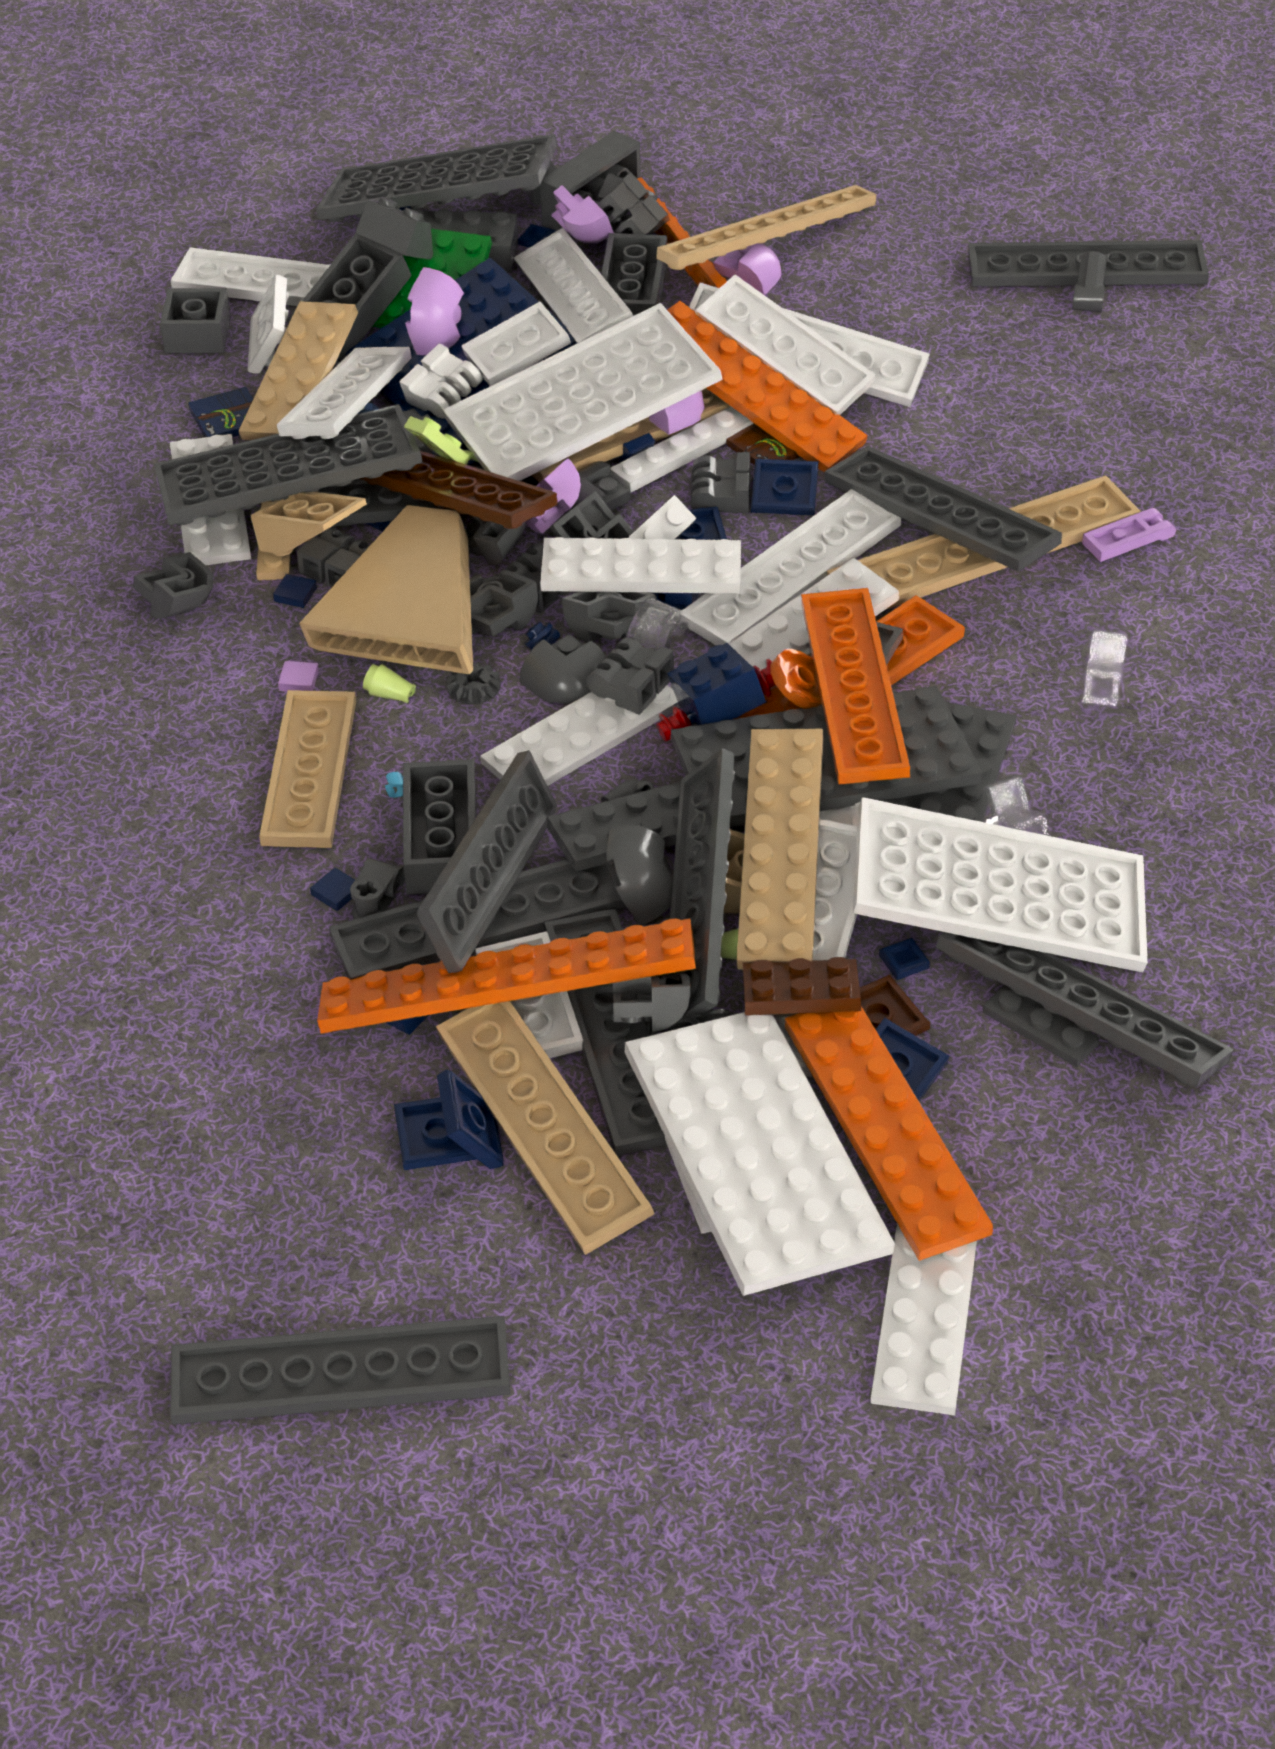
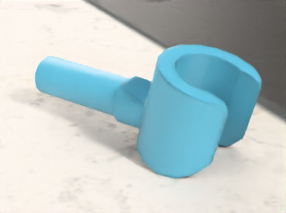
M399 772L388 773L386 775L388 784L385 785L387 794L392 798L403 796V775ZM393 787H397V792H396V793H395Z

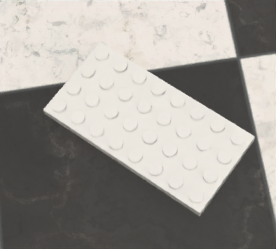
M659 303L443 409V413L447 422L467 448L474 453L475 458L485 471L521 481L721 381L722 375L721 370L667 309Z
M862 797L858 807L854 914L1143 973L1147 965L1143 855Z
M744 1012L625 1042L624 1052L743 1296L893 1254L895 1243L772 1014L745 1015Z

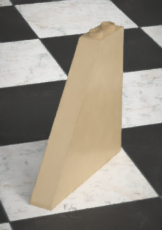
M407 505L299 623L308 646L323 652L470 675L473 671L469 545L468 536L460 514L453 510Z

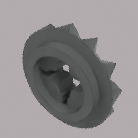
M479 662L473 666V671L470 675L452 672L451 676L447 677V691L449 695L456 701L465 704H480L489 701L497 695L501 687L499 672L493 671L491 665L481 667Z

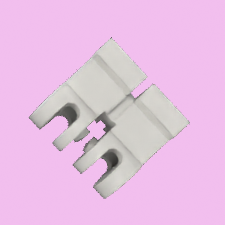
M439 343L421 360L423 366L417 364L399 382L407 403L424 411L429 410L435 416L443 419L445 418L443 409L460 402V396L466 397L471 392L470 386L477 387L482 382L483 377L475 365L467 360L462 361L450 354L448 348Z

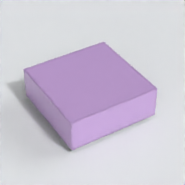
M285 661L278 682L279 691H313L319 671L318 663Z

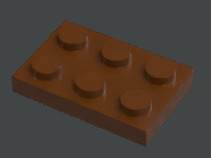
M833 957L829 960H812L811 962L804 958H797L790 962L756 960L752 963H743L745 1015L861 1011V995L856 959Z

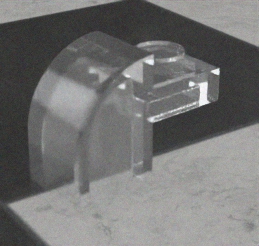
M649 599L634 615L626 637L638 641L642 647L655 651L661 646L669 649L673 635L685 636L689 632V623L680 620L682 610L656 599Z
M1093 629L1082 702L1117 707L1127 633Z
M1012 775L984 786L992 815L986 818L987 823L1050 836L1045 813L1030 810L1022 776Z

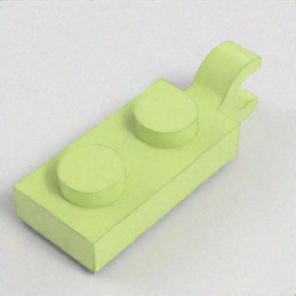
M410 416L404 425L405 429L440 457L466 465L470 459L478 462L473 452L459 448L461 446L460 441L449 434L443 435L439 431L441 426L432 419L424 417L423 420Z

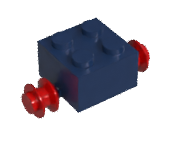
M728 643L710 648L707 653L694 660L679 664L676 669L668 672L667 675L681 709L674 706L673 715L668 718L662 713L659 714L660 722L656 726L665 742L671 740V730L685 728L692 726L694 723L703 725L723 720H733L766 703L764 695L769 697L771 695L770 688L776 686L771 675L770 664L772 661L769 658L766 659V667L760 670L755 665L751 666Z

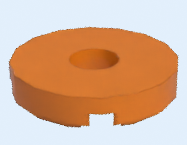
M786 649L778 654L770 664L774 683L786 698L803 709L821 705L813 658L801 651Z

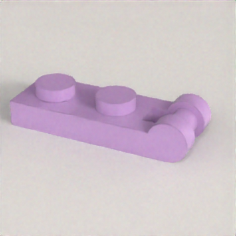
M1150 508L1084 533L1082 544L1102 562L1157 540L1163 541L1175 535L1176 528L1169 521H1163V515L1156 508Z

